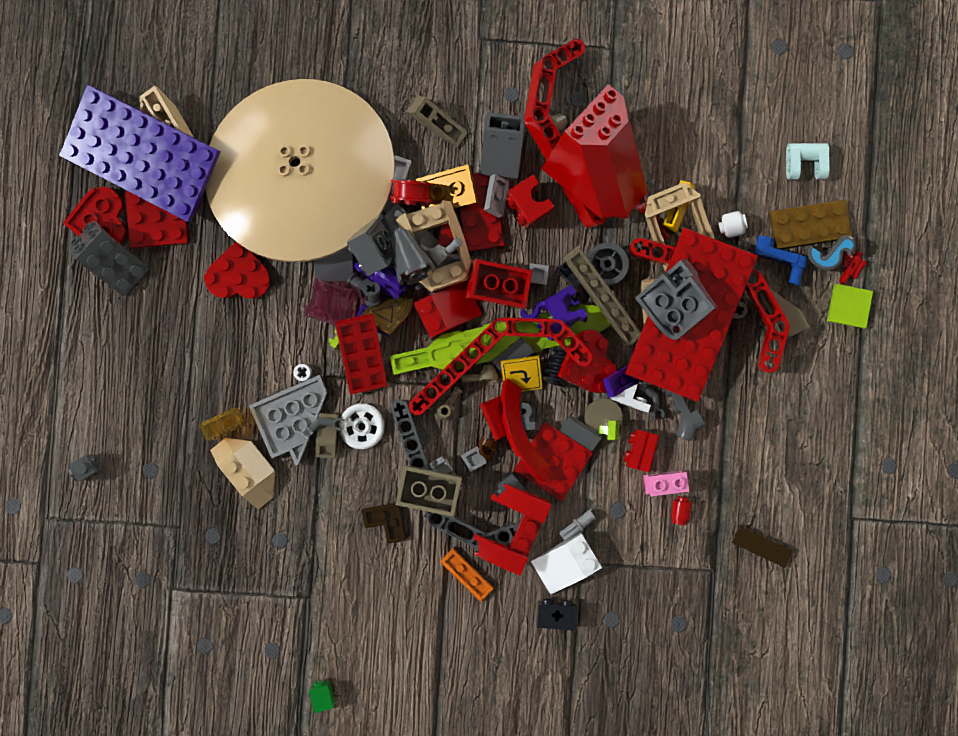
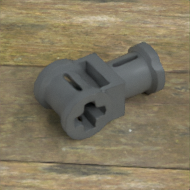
M352 273L346 281L347 287L356 290L367 306L377 307L380 305L382 299L379 294V284L371 282L367 278L363 280L360 274Z

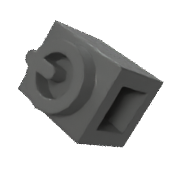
M94 454L85 455L69 464L68 469L69 475L76 482L87 480L103 471L99 460Z

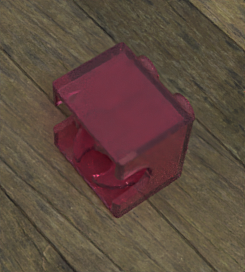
M315 278L312 285L311 299L308 305H306L303 315L335 326L336 321L347 319L355 292L351 289Z

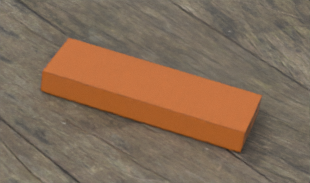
M454 547L440 560L480 602L494 589Z

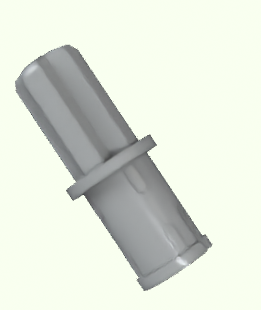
M587 510L576 520L573 519V523L560 532L561 537L568 541L579 531L583 532L586 526L596 520L595 516L590 510Z

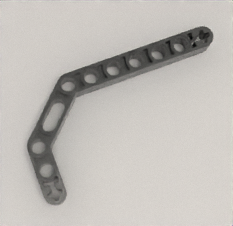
M404 400L394 401L391 405V412L409 465L414 466V459L421 458L424 461L422 468L430 470L408 403ZM398 403L405 406L403 414L404 416L408 414L409 418L398 420V417H402L401 413L395 410L398 407ZM404 421L411 423V430L409 432H404L401 429V424ZM410 439L415 440L418 444L415 450H410L407 447V442ZM425 511L427 520L432 527L478 550V540H474V536L465 538L451 531L448 525L451 522H457L471 529L476 534L507 546L510 545L513 539L510 528H513L515 532L520 523L519 520L484 531L456 516L451 517L440 514L442 516L441 522L435 523L431 518L434 513ZM502 531L509 533V538L505 541L498 538L499 533Z

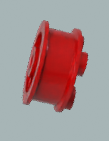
M391 180L394 183L393 196H390L392 203H403V200H405V204L416 205L417 201H419V205L430 206L433 201L430 199V189L434 183L416 180Z

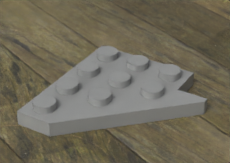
M321 375L249 405L271 459L289 451L295 466L300 464L310 439L309 437L306 440L302 433L318 418L328 394Z

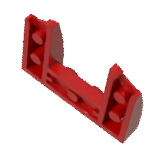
M505 483L504 487L506 490L499 496L493 493L490 499L523 514L513 539L508 547L474 533V540H478L479 551L474 552L476 556L521 576L533 542L542 522H545L552 504L546 499Z

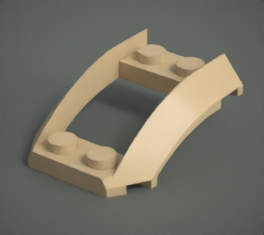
M681 183L648 197L645 218L654 242L665 244L656 215L688 202L699 233L713 239L715 238L708 222L700 193L692 189L687 183ZM656 248L659 257H662L661 249Z
M442 200L440 204L407 215L404 213L396 219L399 228L407 229L414 239V234L448 223L454 239L458 237L463 243L462 246L457 248L461 260L437 268L433 273L429 271L427 273L428 277L419 281L430 292H434L468 280L471 258L451 201Z

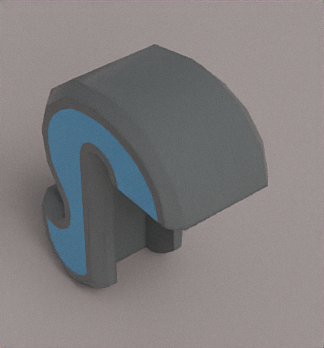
M840 236L825 256L811 245H808L806 254L809 262L815 267L822 270H833L842 262L844 251L848 255L853 253L856 248V242L851 236Z

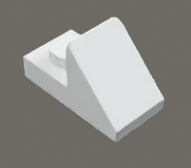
M638 384L632 385L615 397H610L612 401L643 412H649L651 405L646 404V399L637 396L633 399Z

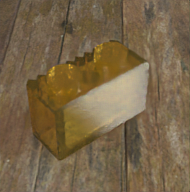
M234 407L200 423L199 426L205 439L212 441L246 425V421L240 408Z

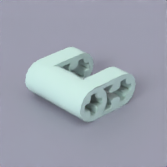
M789 143L787 145V179H799L801 161H814L816 179L828 178L829 146L827 143Z

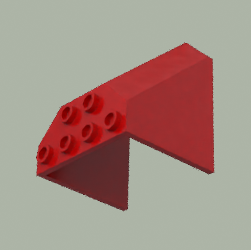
M609 84L564 131L541 168L601 219H608L609 217L626 219L647 194L643 168L624 97Z

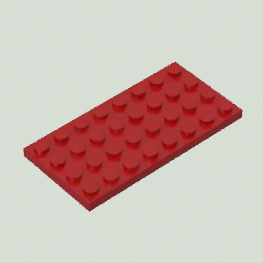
M683 228L665 273L680 260L687 259L698 272L702 285L718 308L694 326L683 338L677 340L670 339L664 335L651 318L647 316L625 374L698 402L758 256ZM676 326L675 329L677 332H679L680 328L679 326Z

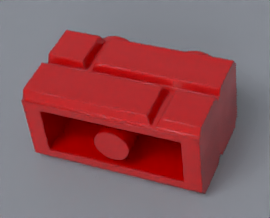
M635 429L634 433L631 432L628 440L631 446L629 451L625 452L623 462H626L625 466L650 473L660 435Z

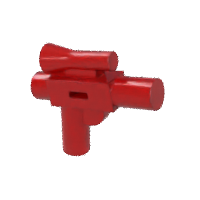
M845 251L843 252L844 261L842 265L845 269L839 279L841 284L845 285L850 276L857 279L861 270L867 265L866 261L861 260L863 253L856 251L854 256H852L851 254H846Z

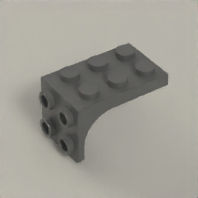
M96 220L92 223L89 222L84 227V232L70 242L69 249L76 261L124 297L150 268L112 238Z

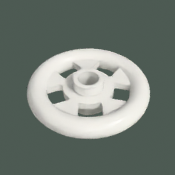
M360 403L350 406L341 416L344 421H339V427L343 428L339 431L342 439L346 444L355 449L373 447L381 440L385 430L383 416L375 407L369 404ZM356 412L359 417L352 421L350 416ZM366 412L373 415L371 421L364 417ZM360 423L365 424L366 427L364 430L359 429ZM371 425L377 426L375 434L370 433ZM352 426L354 434L349 436L347 427ZM366 435V441H358V436Z

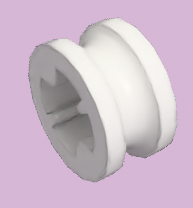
M299 364L294 368V377L299 381L309 380L312 376V369L308 365ZM300 368L307 369V371L305 372L307 375L306 377H299Z

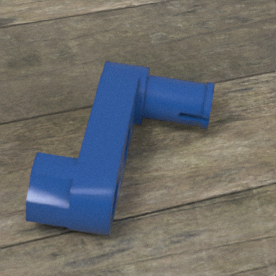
M758 236L753 254L759 258L790 265L792 270L788 284L800 286L803 270H806L808 257L773 248L775 239L767 236Z

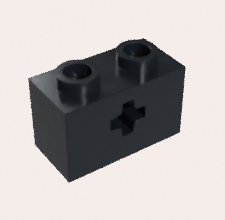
M544 598L542 601L537 602L536 626L537 628L576 631L578 607L571 600H561V603L554 602L553 599ZM556 610H559L560 614H558V617L555 618L554 614L552 613H555Z

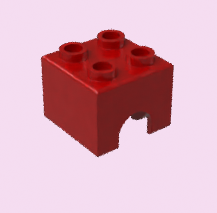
M535 175L530 176L511 188L506 198V203L510 210L516 211L518 216L516 219L521 227L525 226L527 229L551 215L555 207L550 198L543 202H536L531 195L538 190L537 185L540 184Z

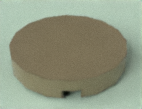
M601 398L594 400L585 410V424L598 433L599 426H608V420L620 421L619 428L622 424L623 415L621 408L610 399Z

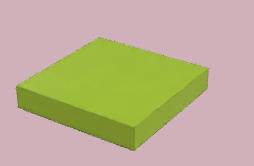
M834 284L827 322L865 329L867 327L873 291Z

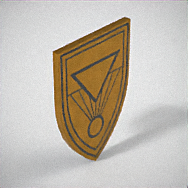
M407 289V292L403 296L400 295L399 299H394L387 294L382 295L380 305L368 307L360 316L373 313L376 327L390 335L411 312L413 306L411 289Z

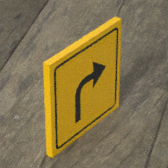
M539 355L501 361L503 381L507 378L522 388L521 392L543 389Z

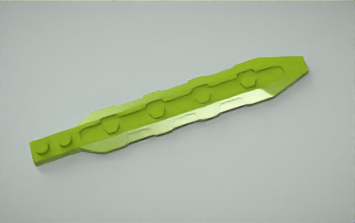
M580 304L578 307H568L570 312L584 309L588 318L587 322L578 321L570 327L576 334L586 329L601 332L611 325L598 306ZM549 312L539 314L538 318L552 317ZM519 321L516 326L519 332L539 333L541 330L537 326L539 322ZM505 322L497 324L498 330L502 332L506 330ZM490 324L467 331L442 334L427 348L390 356L393 374H401L427 367L443 370ZM486 334L483 338L484 343L490 345L492 337ZM505 336L476 364L492 362L496 356L521 336ZM522 336L533 349V353L542 351L545 348L559 346L555 340L550 341L546 337ZM573 337L566 338V345H570ZM470 349L471 357H478L477 349ZM461 361L456 363L457 370L464 369V364Z

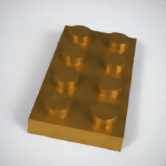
M846 199L769 212L776 249L838 240L840 236L852 237Z

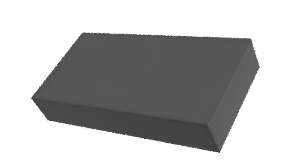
M521 336L496 356L492 362L502 372L501 361L528 357L534 351Z
M571 415L559 431L591 452L602 438L601 434Z

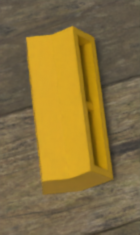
M680 180L679 184L685 182L689 186H691L692 189H695V186L691 182ZM689 202L668 210L663 222L665 229L675 233L678 231ZM678 209L677 212H676V215H675V217H674V219H673L672 224H670V222H671V220H672V218H673V215H674V213H675V210Z

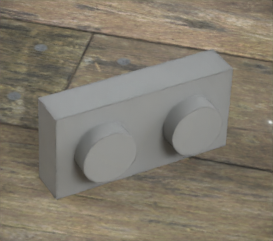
M497 174L490 176L484 211L499 218L504 216L509 181Z

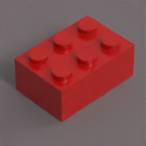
M479 259L472 260L465 298L517 309H526L533 270Z

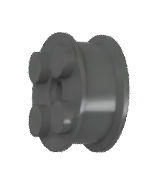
M614 243L599 244L587 255L608 287L620 282L627 274L629 268L628 256L620 246ZM604 262H608L610 266L605 267Z

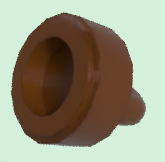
M481 438L478 444L480 455L487 459L493 457L498 444L491 439Z

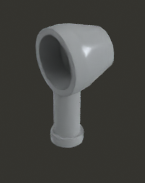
M456 237L446 248L440 244L430 251L433 262L437 266L442 263L452 252L462 246L461 239Z

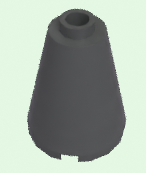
M398 228L392 232L390 242L397 280L400 285H403V282H407L408 285L414 284L427 278V273L430 270L432 273L435 271L436 268L433 262L407 229Z

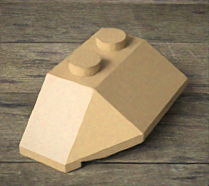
M153 86L140 96V111L194 137L177 107L157 86Z
M225 438L210 450L217 466L241 496L254 507L260 509L274 497L275 470L252 441Z

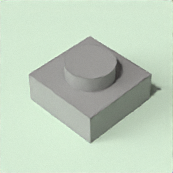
M530 263L529 270H533L530 283L547 285L549 266Z
M478 446L461 455L470 472L487 463L486 459L480 455Z

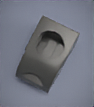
M521 403L520 413L525 432L540 431V423L534 422L536 409L532 405Z

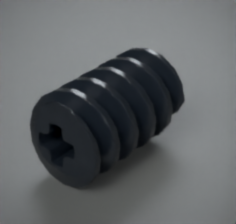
M561 346L552 347L551 350L555 354H550L549 358L553 362H547L551 369H545L544 371L549 376L542 379L548 384L565 388L561 385V382L567 381L557 376L567 352Z

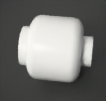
M740 211L724 214L722 222H719L721 234L725 233L727 238L744 235L745 229H748L745 214H741Z

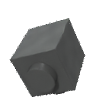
M511 472L497 483L499 489L496 491L499 495L505 491V483L524 490V487Z

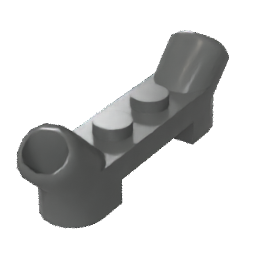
M663 389L666 396L671 397L673 401L671 405L674 412L681 417L676 434L677 437L692 441L696 430L704 427V422L698 410L689 411L681 395Z

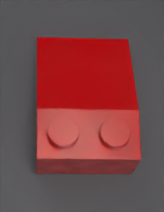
M467 281L448 287L414 303L430 339L482 315L476 300L465 298Z

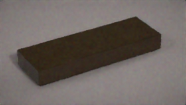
M740 525L731 542L783 568L786 567L793 552Z

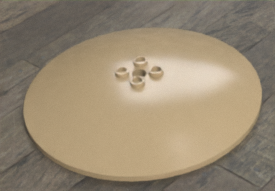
M315 79L288 80L266 86L252 93L226 115L210 142V146L221 151L205 188L214 216L221 227L238 244L259 256L283 262L313 261L334 255L348 247L346 242L383 212L392 191L393 182L391 180H394L395 159L392 143L385 125L375 110L360 96L342 86L327 81ZM299 159L300 164L296 167H292V160Z

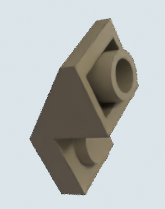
M319 413L318 418L336 419L338 414ZM321 425L317 429L316 457L335 459L337 430L333 427Z

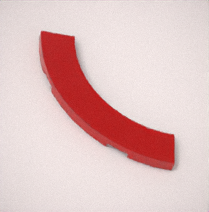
M507 378L503 381L501 390V403L503 407L501 415L506 436L515 455L520 457L527 471L541 483L546 482L550 464L536 452L522 424L520 413L522 388Z

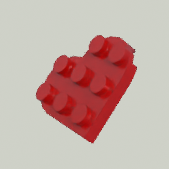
M108 187L92 188L63 222L66 227L80 236L84 232V227L89 222L92 223L96 220L121 245L127 235V229L119 219L124 203L117 192Z
M237 242L231 245L214 261L204 275L207 289L219 298H232L237 294L248 299L260 298L270 288V273L251 251Z
M583 330L577 335L592 350L593 360L587 366H580L566 353L557 377L588 392L606 393L603 379L616 372V366L606 357L608 341L598 331ZM574 338L569 345L571 348L576 345ZM579 345L576 350L572 351L574 354L577 351L581 354V361H583L584 359L588 361L587 356L589 354L587 352L583 354L579 350L580 348H582L581 345Z

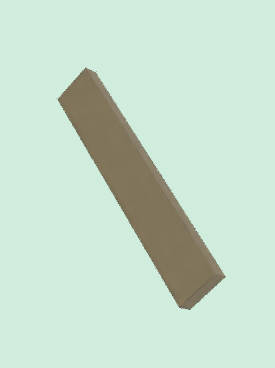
M577 246L563 257L564 261L623 343L629 348L639 339L640 330L580 246Z

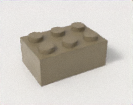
M404 465L395 505L454 517L462 476Z

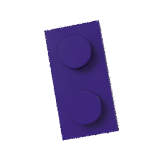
M628 365L603 379L608 397H615L638 382L637 378L625 374Z

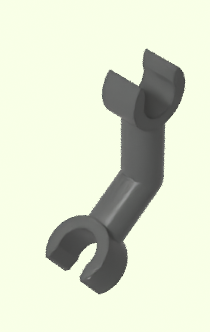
M637 382L636 390L652 398L653 410L651 411V418L655 419L656 411H659L661 418H664L665 413L660 406L659 393L649 388L646 384Z
M319 417L302 435L307 440L321 425L330 426L340 431L343 428L337 427L336 421H344V419L341 417L336 419Z

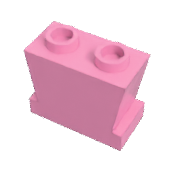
M679 470L643 475L645 494H650V496L689 492L687 472Z

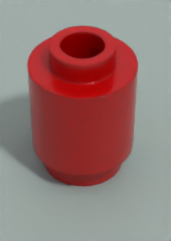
M677 496V499H673L671 510L672 523L687 525L688 521H690L692 502L689 501L688 497Z

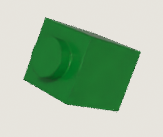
M319 680L313 683L309 689L314 713L333 709L336 703L331 682Z

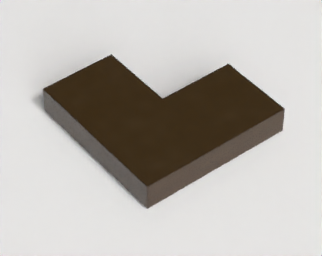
M396 502L361 509L365 528L384 525L387 544L407 539L401 506L395 505Z

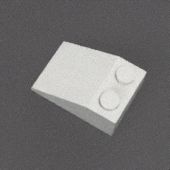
M578 532L568 541L561 542L531 561L550 594L568 587L602 568L581 532Z

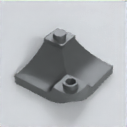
M687 259L680 260L668 272L659 276L635 297L659 330L673 340L683 338L694 326L718 308L702 285L698 272ZM676 326H679V332L676 331Z

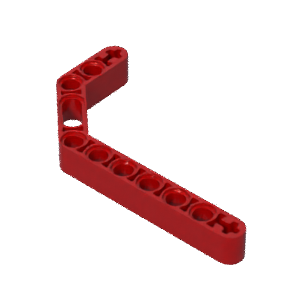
M573 39L537 61L533 67L524 122L546 160L561 138L558 129L549 115L556 71L573 62L585 52V44L580 39ZM540 82L544 86L541 102L538 100ZM562 187L585 227L591 229L605 222L606 219L598 217Z
M643 238L635 239L629 248L630 253L634 257L668 266L675 247ZM640 243L641 248L647 249L648 246H651V248L648 251V255H646V250H641L640 252H637V248L634 246H637V244ZM653 249H661L662 257L656 258L653 255ZM752 269L751 274L755 276L756 281L754 284L747 281L745 290L767 327L757 366L764 373H772L779 367L790 324L762 274L758 270ZM758 291H763L772 305L773 313L771 315L765 312L758 300ZM777 321L781 322L783 325V329L781 332H778L775 329V323ZM772 340L776 341L778 345L775 351L769 347ZM767 353H768V354H775V356H774V357H770L771 355H766V354H767ZM769 361L772 366L767 368L764 362Z
M497 318L410 401L409 410L414 415H421L426 412L505 336L552 337L580 366L589 365L594 355L592 350L562 319ZM499 321H503L506 324L504 332L497 328ZM519 321L539 322L542 325V331L540 333L519 332L516 326ZM553 323L561 324L562 331L560 333L553 332ZM486 334L492 337L490 345L484 343L483 338ZM567 337L575 339L576 345L571 348L566 345ZM581 345L582 348H580L579 350L583 354L586 352L589 354L587 356L588 361L585 359L581 361V354L578 351L574 354L572 351L576 350L578 346ZM471 348L477 349V351H478V357H477V358L471 357V355H470V349H471ZM457 361H461L464 364L463 371L457 370ZM444 374L450 377L451 381L449 384L443 382L442 377ZM431 387L437 391L436 397L430 396L429 389ZM425 399L426 402H424L421 405V408L418 409L416 407L418 403Z

